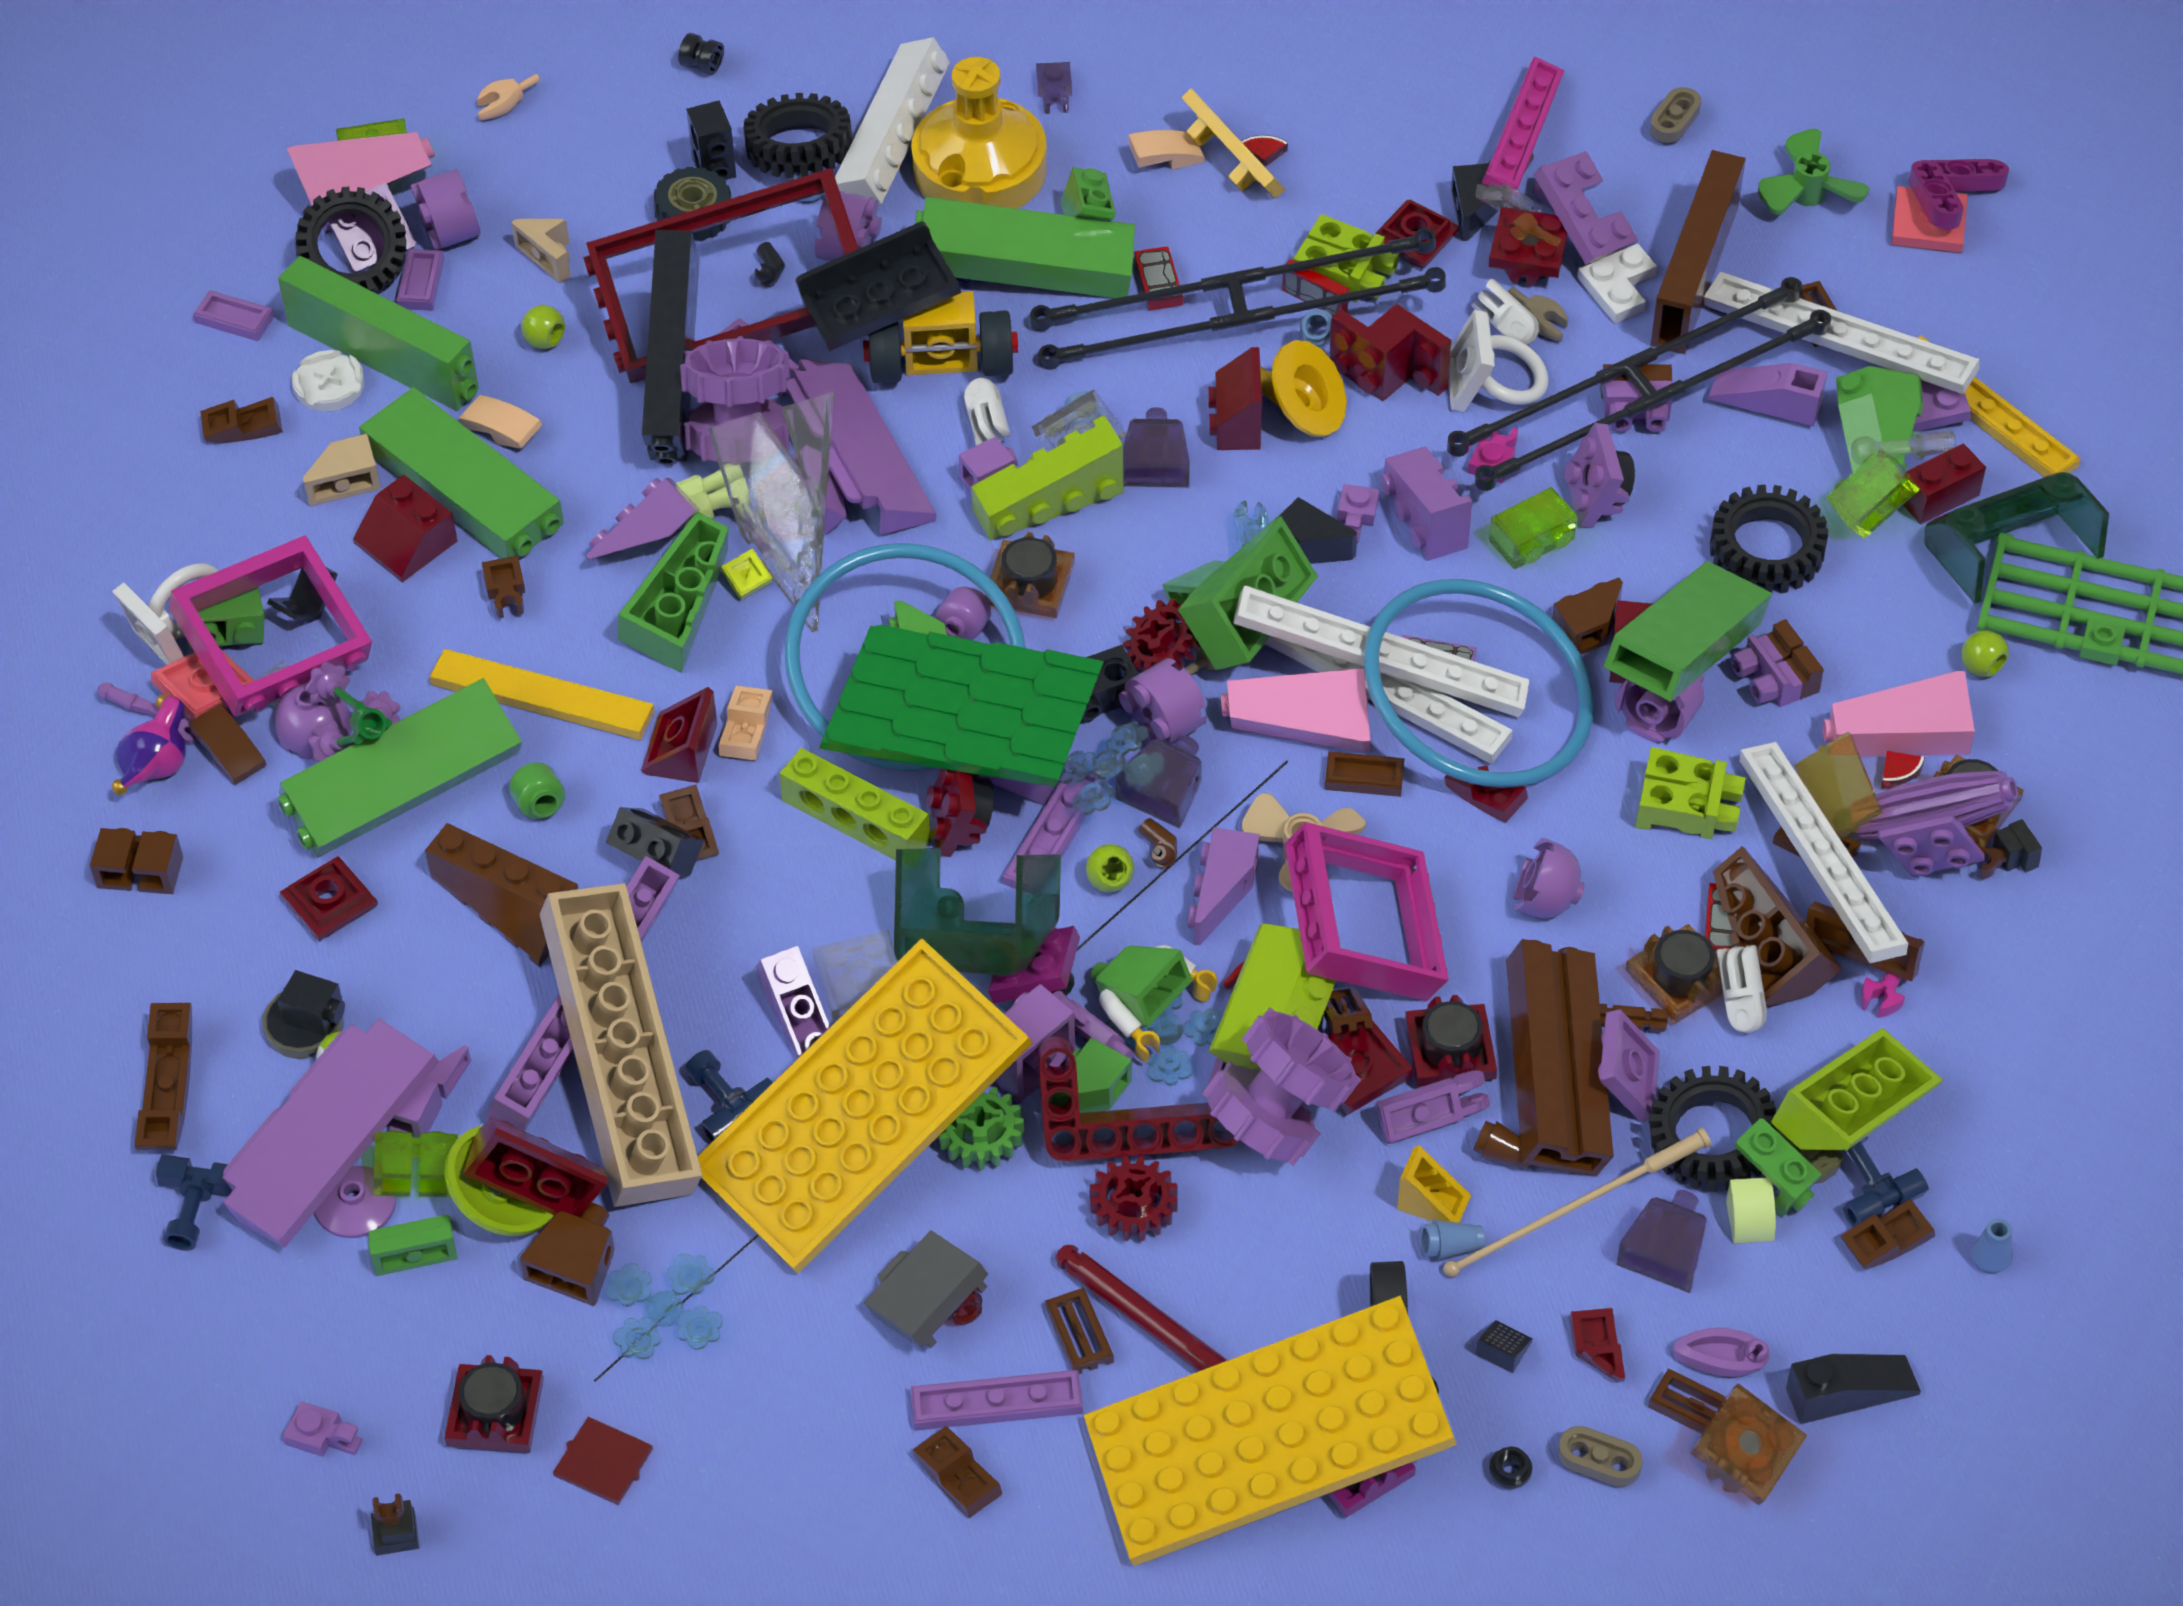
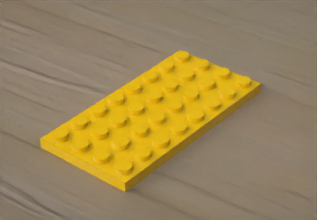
M921 939L697 1156L703 1175L701 1178L798 1274L1033 1043L1019 1027L928 943Z
M1401 1295L1083 1415L1126 1550L1133 1566L1457 1445Z

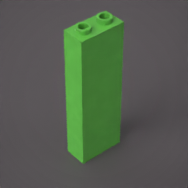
M925 197L924 210L916 211L915 224L919 222L927 224L934 243L956 278L1110 298L1128 296L1132 278L1135 224Z
M299 256L278 277L289 327L336 351H341L342 354L348 357L350 354L358 362L409 388L414 387L423 395L455 411H458L467 401L475 397L479 386L470 340L302 256Z
M414 387L359 426L360 435L367 434L373 457L377 462L398 478L403 474L451 511L456 524L501 559L513 556L520 558L527 555L535 545L547 536L553 535L564 524L561 502L556 496Z
M1706 561L1615 634L1603 667L1671 702L1761 625L1773 593Z
M482 678L386 728L380 737L376 739L365 738L361 744L355 743L280 782V796L276 799L283 814L287 818L292 816L299 829L296 830V834L306 851L312 849L316 858H319L518 754L522 741L487 682Z

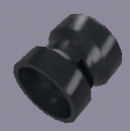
M689 32L683 38L680 45L679 63L689 68L697 66L701 72L713 75L718 71L722 63L724 45L722 42L712 39L705 41L700 35Z

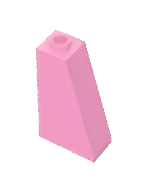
M418 132L296 145L287 148L311 205H313V199L319 195L324 198L326 192L331 189L338 193L341 192L342 187L349 186L350 191L357 192V187L365 188V191H368L384 183L387 185L432 167L429 159L435 157L428 138L420 139Z
M1364 668L1227 681L1228 693L1221 694L1223 717L1230 716L1232 729L1361 753L1371 752Z
M1955 671L1833 703L1829 719L1823 720L1824 742H1830L1832 757L1886 756L1887 751L1916 756L1970 754L1975 733L1965 671Z

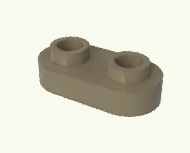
M1686 87L1671 90L1651 117V135L1656 140L1665 143L1681 139L1700 113V95L1695 90Z
M1584 1426L1571 1427L1560 1437L1558 1457L1561 1463L1569 1470L1617 1487L1629 1486L1639 1478L1642 1468V1455L1633 1444ZM1574 1450H1582L1586 1455L1579 1457L1572 1452ZM1621 1464L1626 1467V1470L1618 1471L1613 1466Z

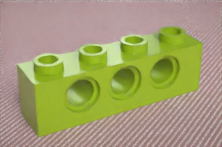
M802 747L779 773L783 802L907 867L912 865L931 841L928 813Z

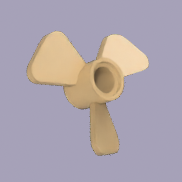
M1262 793L1255 798L1243 818L1242 832L1260 834L1259 841L1283 843V855L1286 861L1279 872V882L1283 888L1293 892L1285 843L1304 822L1359 834L1365 830L1366 821L1354 809H1339L1321 822L1316 816L1309 813H1297L1289 816L1274 796L1269 793Z

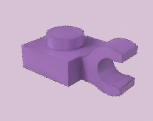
M1343 484L1337 520L1345 521L1346 526L1357 532V543H1359L1362 524L1374 525L1380 489Z
M302 1401L282 1436L285 1445L320 1456H324L329 1446L345 1453L356 1455L363 1441L362 1438L356 1436L359 1430L358 1427L342 1422L339 1413Z

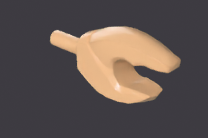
M535 74L520 83H517L514 79H504L487 85L482 89L477 98L478 106L489 104L478 112L479 120L494 119L509 113L524 98L523 90L540 82L539 76Z

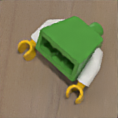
M1130 945L1125 947L1110 963L1098 962L1091 971L1092 982L1097 985L1100 993V1005L1117 1028L1127 1038L1131 1036L1136 1041L1135 1055L1142 1062H1148L1150 1056L1147 1048L1144 1046H1151L1155 1052L1159 1053L1160 1039L1155 1032L1142 1031L1140 1027H1149L1191 982L1194 983L1192 987L1193 996L1203 1002L1209 1000L1211 991H1215L1217 986V976L1213 971L1201 970L1198 972L1194 969L1196 965L1184 957L1181 950L1173 949L1168 945L1156 947Z

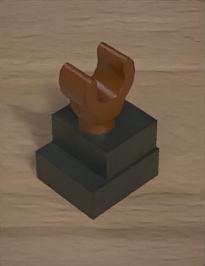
M2023 819L1995 831L1993 848H1980L1985 854L1984 862L1988 863L1981 867L1980 878H1989L2001 865H2003L2006 871L2021 866L2025 873L2039 867L2042 846Z
M397 1493L395 1494L394 1502L384 1504L379 1502L378 1497H374L372 1499L373 1513H371L376 1556L419 1549L416 1514L411 1500L403 1501L401 1494Z

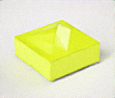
M753 548L721 566V572L740 600L772 583V576Z

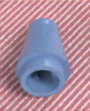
M1322 309L1309 311L1304 315L1300 323L1302 337L1314 345L1330 343L1332 315ZM1325 327L1326 331L1322 335H1318V329Z
M1433 1219L1431 1224H1423L1421 1229L1423 1254L1425 1257H1433L1436 1261L1484 1248L1485 1237L1481 1225Z
M2003 1219L1991 1220L1973 1244L1971 1255L1980 1270L1994 1274L2001 1272L2011 1264L2013 1260L2012 1228L2007 1221Z

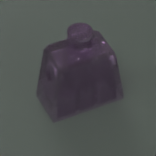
M1159 407L1147 410L1146 419L1134 418L1131 420L1123 445V486L1189 488L1190 459L1182 422L1178 419H1167L1166 410Z
M1181 736L1174 746L1159 739L1152 740L1116 775V800L1180 829L1201 783L1202 761L1195 756L1199 751L1198 743L1189 736Z
M1677 1190L1671 1202L1658 1197L1651 1198L1619 1244L1616 1265L1690 1293L1694 1283L1707 1218L1703 1214L1695 1212L1699 1202L1697 1196L1687 1190Z

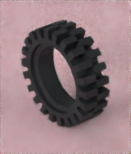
M795 93L796 99H789L788 94L781 95L780 102H777L773 97L767 100L768 106L762 103L758 104L756 111L751 110L748 113V118L744 120L743 128L748 160H751V164L755 168L760 167V171L765 174L771 170L772 176L779 177L782 172H785L786 178H794V173L800 172L801 177L808 175L810 170L817 173L823 171V167L835 169V162L842 164L853 142L850 114H848L847 108L845 106L841 107V103L837 100L831 102V97L825 95L818 100V94L810 93L808 99L803 98V93ZM792 128H815L827 132L817 139L802 143H783L770 139L776 133Z
M349 186L342 187L341 192L338 193L331 189L326 192L324 198L319 195L313 199V205L311 207L308 205L303 211V217L299 219L297 224L296 256H302L376 294H380L384 286L389 288L394 283V277L396 275L399 276L402 270L407 242L405 226L400 222L401 216L398 211L394 212L392 210V204L387 199L384 202L379 199L380 194L372 191L371 195L366 194L365 188L357 187V192L350 191ZM355 214L367 218L379 228L385 246L381 258L373 267L360 273H344L332 268L323 260L318 249V237L322 228L335 217Z
M1766 484L1757 485L1756 494H1753L1750 486L1742 488L1741 497L1736 492L1729 495L1728 502L1723 500L1719 506V511L1716 510L1710 538V554L1714 556L1713 563L1755 585H1764V589L1771 593L1773 585H1778L1781 594L1788 592L1790 583L1795 590L1803 586V580L1809 583L1814 579L1815 572L1819 573L1822 567L1827 546V521L1825 516L1820 517L1821 509L1817 505L1809 508L1811 499L1805 495L1799 501H1796L1797 491L1791 488L1786 496L1781 495L1782 486L1774 485L1772 493L1766 492ZM1773 519L1784 522L1794 528L1801 537L1803 545L1794 555L1788 558L1767 560L1755 557L1742 549L1736 540L1735 533L1743 524L1750 520Z
M1701 1066L1702 1077L1696 1078L1693 1068L1684 1071L1685 1082H1682L1676 1075L1670 1080V1090L1663 1086L1658 1092L1659 1100H1653L1651 1105L1652 1114L1649 1116L1652 1149L1654 1148V1154L1680 1141L1676 1134V1126L1680 1118L1687 1110L1705 1102L1718 1101L1731 1104L1746 1114L1752 1126L1762 1118L1778 1132V1129L1771 1124L1776 1114V1107L1774 1101H1770L1768 1090L1766 1088L1760 1090L1759 1081L1753 1076L1746 1083L1745 1072L1737 1069L1733 1078L1729 1077V1069L1726 1066H1719L1718 1076H1711L1710 1066ZM1737 1149L1726 1154L1710 1156L1694 1152L1662 1169L1667 1175L1674 1171V1179L1680 1184H1683L1687 1177L1690 1178V1188L1699 1190L1701 1182L1705 1181L1707 1182L1708 1192H1717V1182L1724 1181L1726 1191H1728L1730 1180L1736 1178L1750 1179L1751 1171L1758 1177L1762 1174Z

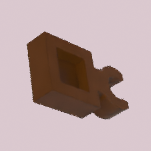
M513 556L481 562L489 600L494 599L497 616L499 618L504 617L503 608L507 605H515L518 614H523L524 605L521 594L526 592L519 557Z

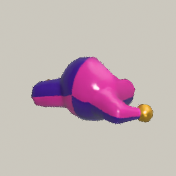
M167 694L159 695L156 699V706L160 710L156 717L134 727L119 741L116 751L117 762L125 775L122 779L113 781L112 790L115 794H126L128 787L140 782L173 775L183 765L186 747L178 728L182 720L185 704L178 697L168 696Z

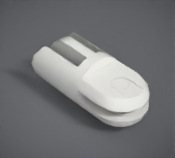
M1489 279L1486 287L1494 294L1482 290L1478 295L1482 303L1474 301L1471 306L1476 310L1488 312L1489 323L1502 335L1517 339L1526 345L1531 344L1539 333V322L1536 317L1497 281Z
M977 378L970 382L965 389L964 401L976 446L995 436L1000 442L1003 441L1004 437H1010L1009 426L997 386L986 378Z
M1750 945L1745 948L1718 949L1716 952L1729 1023L1735 1030L1741 1033L1749 1034L1757 1031L1763 1026L1767 1018L1756 945Z

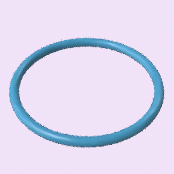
M894 543L878 545L854 552L835 562L824 570L805 590L793 611L786 633V674L791 692L804 717L824 737L829 722L817 709L805 686L800 665V643L805 621L810 610L821 594L837 579L860 566L885 559L910 558L940 564L963 575L982 590L999 612L1005 624L1010 645L1026 648L1020 621L1008 598L998 585L982 570L960 556L939 548L920 544ZM845 753L864 763L886 769L915 771L935 768Z
M1441 579L1422 583L1403 591L1393 598L1380 611L1369 630L1364 651V672L1374 706L1385 725L1401 744L1434 769L1458 780L1476 785L1501 788L1520 787L1543 781L1557 774L1575 759L1585 745L1594 716V693L1587 667L1576 646L1565 631L1543 610L1516 593L1489 583L1466 579ZM1442 594H1468L1487 598L1506 605L1530 619L1560 649L1573 672L1579 696L1578 720L1572 737L1566 746L1549 761L1517 772L1478 770L1452 761L1431 749L1417 738L1398 717L1388 700L1382 684L1379 669L1380 646L1383 636L1393 619L1411 604Z

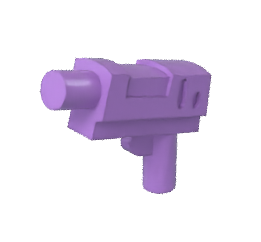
M1056 991L1053 993L1054 996L1074 1011L1075 1032L1087 1041L1092 1037L1132 1059L1134 1055L1133 1050L1124 1044L1125 1041L1119 1034L1073 999L1070 1000L1063 992Z

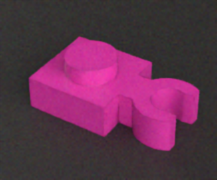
M1513 428L1508 436L1500 435L1499 430L1493 432L1490 441L1486 439L1480 441L1468 464V473L1475 475L1476 469L1481 465L1495 466L1515 457L1514 447L1517 444L1518 429ZM1505 477L1497 480V482L1502 484Z

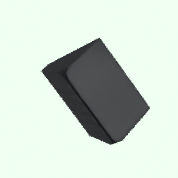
M1495 1320L1477 1341L1476 1355L1513 1373L1531 1345L1533 1338Z

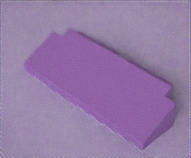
M800 359L799 370H794L793 378L786 381V391L809 433L815 438L824 439L825 443L821 446V454L846 499L851 503H859L862 509L879 505L881 509L879 523L881 535L936 521L935 510L852 365Z
M380 1018L375 1021L366 1033L351 1024L347 1030L340 1032L292 1088L290 1098L281 1108L275 1109L226 1166L222 1178L233 1191L223 1202L224 1205L243 1227L285 1248L439 1063L438 1059L434 1054Z

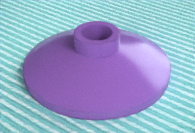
M352 1166L315 1211L316 1218L320 1225L333 1235L343 1238L367 1236L369 1231L382 1228L391 1218L396 1206V1194L393 1184L385 1174L377 1169L368 1166ZM351 1193H359L355 1197H347Z

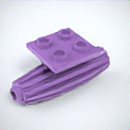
M2003 771L1948 774L1899 785L1857 802L1853 806L1854 810H1852L1853 824L1855 825L1856 832L1859 834V838L1863 839V841L1881 840L1911 876L1928 875L1933 871L1952 867L1962 868L1971 863L1984 861L1985 855L1970 837L1965 827L2010 810L2013 807L2012 803L2018 798V789L2014 778L2007 777V774Z

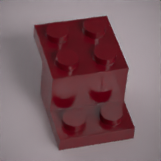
M1395 304L1369 327L1340 309L1331 317L1329 358L1334 362L1340 375H1345L1358 384L1366 393H1371L1381 401L1387 399L1411 378L1421 387L1427 388L1439 396L1448 389L1452 340L1399 304Z

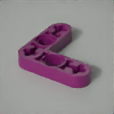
M1995 159L1920 160L1912 164L1908 181L1932 225L1942 229H1955L1961 223L1964 210L1955 191L2001 190L2006 185L2009 167Z

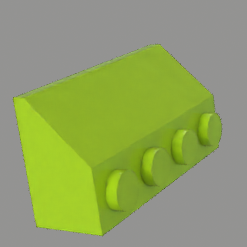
M1265 923L1258 927L1208 1051L1226 1064L1230 1061L1236 1066L1252 1070L1256 1068L1260 1072L1261 1068L1259 1065L1250 1060L1252 1056L1248 1050L1247 1043L1242 1041V1038L1259 1015L1263 1016L1269 1007L1276 1012L1291 1016L1295 1014L1300 1020L1311 1025L1316 1030L1318 1029L1336 980L1307 973L1299 929Z
M1881 1028L1790 1089L1773 1117L1771 1124L1801 1150H1848L1940 1086L1943 1079L1884 1028Z

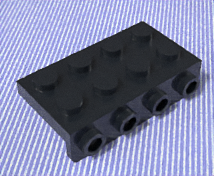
M925 222L916 223L800 274L795 280L801 300L829 351L961 293L958 281L934 243L929 227Z

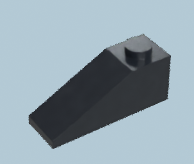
M1828 1354L1792 1363L1786 1385L1787 1393L1800 1425L1917 1396L1921 1392L1906 1355Z

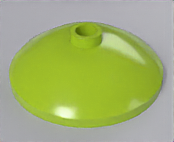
M483 1125L463 1133L450 1148L444 1168L449 1194L459 1210L479 1227L499 1235L524 1236L543 1228L554 1215L463 1175L474 1137Z

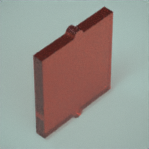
M588 1416L573 1441L570 1440L566 1443L567 1451L553 1471V1475L619 1505L633 1481L640 1479L639 1471L651 1454L653 1445Z

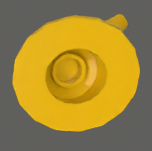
M1294 340L1279 349L1273 360L1272 371H1268L1260 365L1261 392L1282 409L1284 415L1297 429L1313 437H1326L1339 429L1346 415L1347 398L1344 383L1334 362L1321 348L1309 341Z

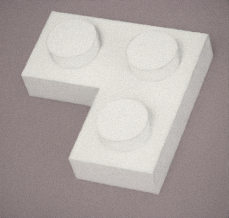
M1635 244L1578 268L1577 278L1614 324L1645 311L1646 301L1633 285L1656 276L1657 265L1639 244Z

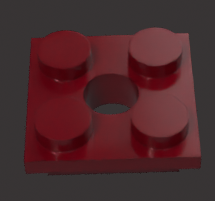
M1409 199L1398 208L1376 234L1384 236V244H1389L1391 240L1414 236L1416 233L1414 230L1428 228L1434 231L1436 247L1432 252L1423 254L1413 250L1399 253V256L1409 260L1413 265L1425 268L1458 233L1460 226L1451 222L1450 219Z
M339 856L280 891V896L319 941L332 935L339 928L364 915L368 910L378 905L377 899ZM326 891L337 892L328 899L319 897Z

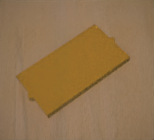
M1849 732L1826 746H1819L1818 751L1795 764L1801 781L1840 839L1851 832L1856 833L1860 826L1883 813L1853 737Z

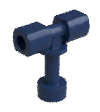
M703 1050L695 1054L688 1061L685 1071L696 1084L706 1083L720 1099L718 1111L702 1121L705 1135L713 1142L773 1082L767 1077L748 1091L741 1087L732 1089L718 1073L721 1067L719 1060L711 1051Z
M1868 1136L1848 1150H1838L1840 1155L1847 1152L1850 1154L1867 1183L1861 1188L1863 1195L1849 1201L1843 1207L1844 1214L1853 1227L1874 1214L1879 1218L1885 1212V1208L1895 1203L1900 1206L1909 1199L1913 1201L1923 1196L1929 1190L1925 1178L1917 1168L1895 1179L1892 1178L1890 1173L1881 1175L1863 1146V1143L1868 1140Z
M161 1155L156 1170L158 1185L179 1188L180 1194L185 1197L178 1219L171 1220L167 1224L163 1237L167 1245L183 1251L192 1250L196 1247L200 1229L194 1222L200 1202L208 1201L212 1194L229 1196L233 1191L222 1178L224 1176V1169L228 1164L214 1162L211 1169L192 1166L190 1158Z

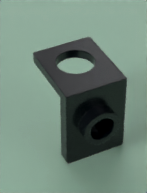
M326 567L335 581L338 574ZM303 568L300 570L290 597L269 598L267 602L268 605L294 620L320 619L326 606Z

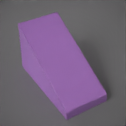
M462 1046L441 1059L427 1076L438 1083L442 1098L447 1099L471 1062L467 1046Z

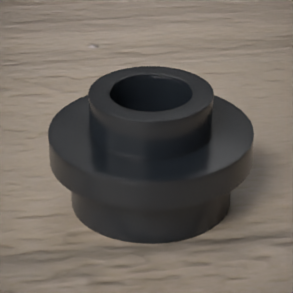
M1513 1446L1504 1447L1492 1456L1489 1472L1492 1479L1498 1485L1508 1489H1515L1525 1485L1531 1478L1532 1462L1529 1456L1520 1448ZM1507 1466L1515 1467L1518 1470V1472L1509 1473L1504 1471L1503 1469Z

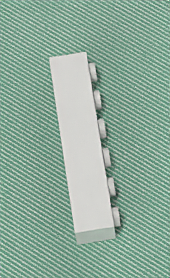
M934 37L900 44L835 176L839 191L872 197L878 200V205L883 203L912 143L914 131L924 118L950 64L945 52L942 51Z

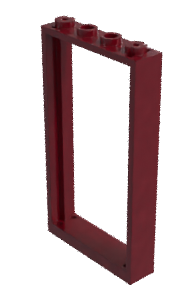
M832 168L587 242L586 245L590 255L583 257L589 278L596 276L600 286L594 288L593 291L599 309L606 308L610 318L604 320L603 323L609 341L616 340L620 350L613 353L619 374L627 372L630 383L645 379L647 356L637 359L606 259L654 245L655 230H681L694 233L822 193L824 194L843 255L857 250L858 246ZM802 308L694 341V349L706 344L707 340L713 342L724 339H737L739 336H742L743 339L766 341L816 326L806 308Z

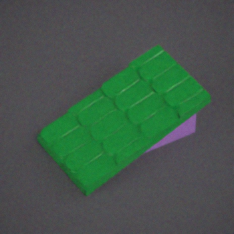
M886 625L870 626L819 749L978 774L979 777L989 778L993 785L1046 805L1053 787H1056L1104 661L1048 649L1045 652L1003 643L987 644L930 631L928 634Z

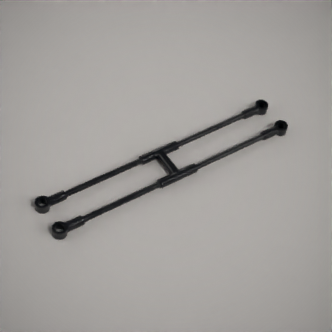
M1422 228L1416 231L1414 236L1391 240L1389 244L1269 268L1261 266L1201 278V281L1080 306L1072 304L1051 309L1045 305L1035 306L1031 310L1030 316L1032 325L1037 330H1046L1051 327L1053 322L1077 318V315L1200 290L1206 292L1220 288H1228L1234 312L1224 316L1211 317L1210 321L1085 346L1081 343L1058 348L1055 345L1047 344L1042 346L1038 352L1040 365L1044 369L1053 370L1061 362L1086 357V354L1210 329L1218 331L1273 320L1275 316L1400 291L1402 294L1423 289L1433 293L1441 292L1446 286V275L1444 270L1439 267L1429 268L1421 276L1401 279L1399 283L1275 308L1271 305L1248 310L1242 288L1243 284L1266 280V277L1389 252L1392 255L1413 250L1423 254L1430 253L1436 247L1435 233L1431 229ZM1435 278L1440 279L1438 281H1431V279ZM1045 316L1043 319H1037L1038 317ZM1047 356H1054L1053 358H1050V359H1047V358H1046Z
M1794 277L1785 278L1782 280L1779 288L1758 297L1757 301L1656 348L1649 347L1597 371L1595 376L1491 424L1485 423L1467 432H1451L1448 436L1447 451L1455 457L1464 456L1469 451V446L1491 437L1493 432L1599 383L1603 385L1623 375L1630 380L1643 397L1626 404L1624 409L1594 423L1608 424L1609 426L1626 417L1632 418L1684 394L1686 389L1789 341L1795 342L1810 334H1826L1830 330L1831 315L1825 310H1814L1809 320L1788 329L1785 334L1684 381L1678 380L1659 390H1656L1638 369L1657 360L1659 355L1759 309L1765 310L1783 301L1789 303L1798 301L1802 292L1801 281ZM1594 423L1519 458L1512 457L1495 466H1479L1475 471L1476 487L1483 491L1492 490L1495 488L1497 480L1519 471L1521 466L1587 436Z

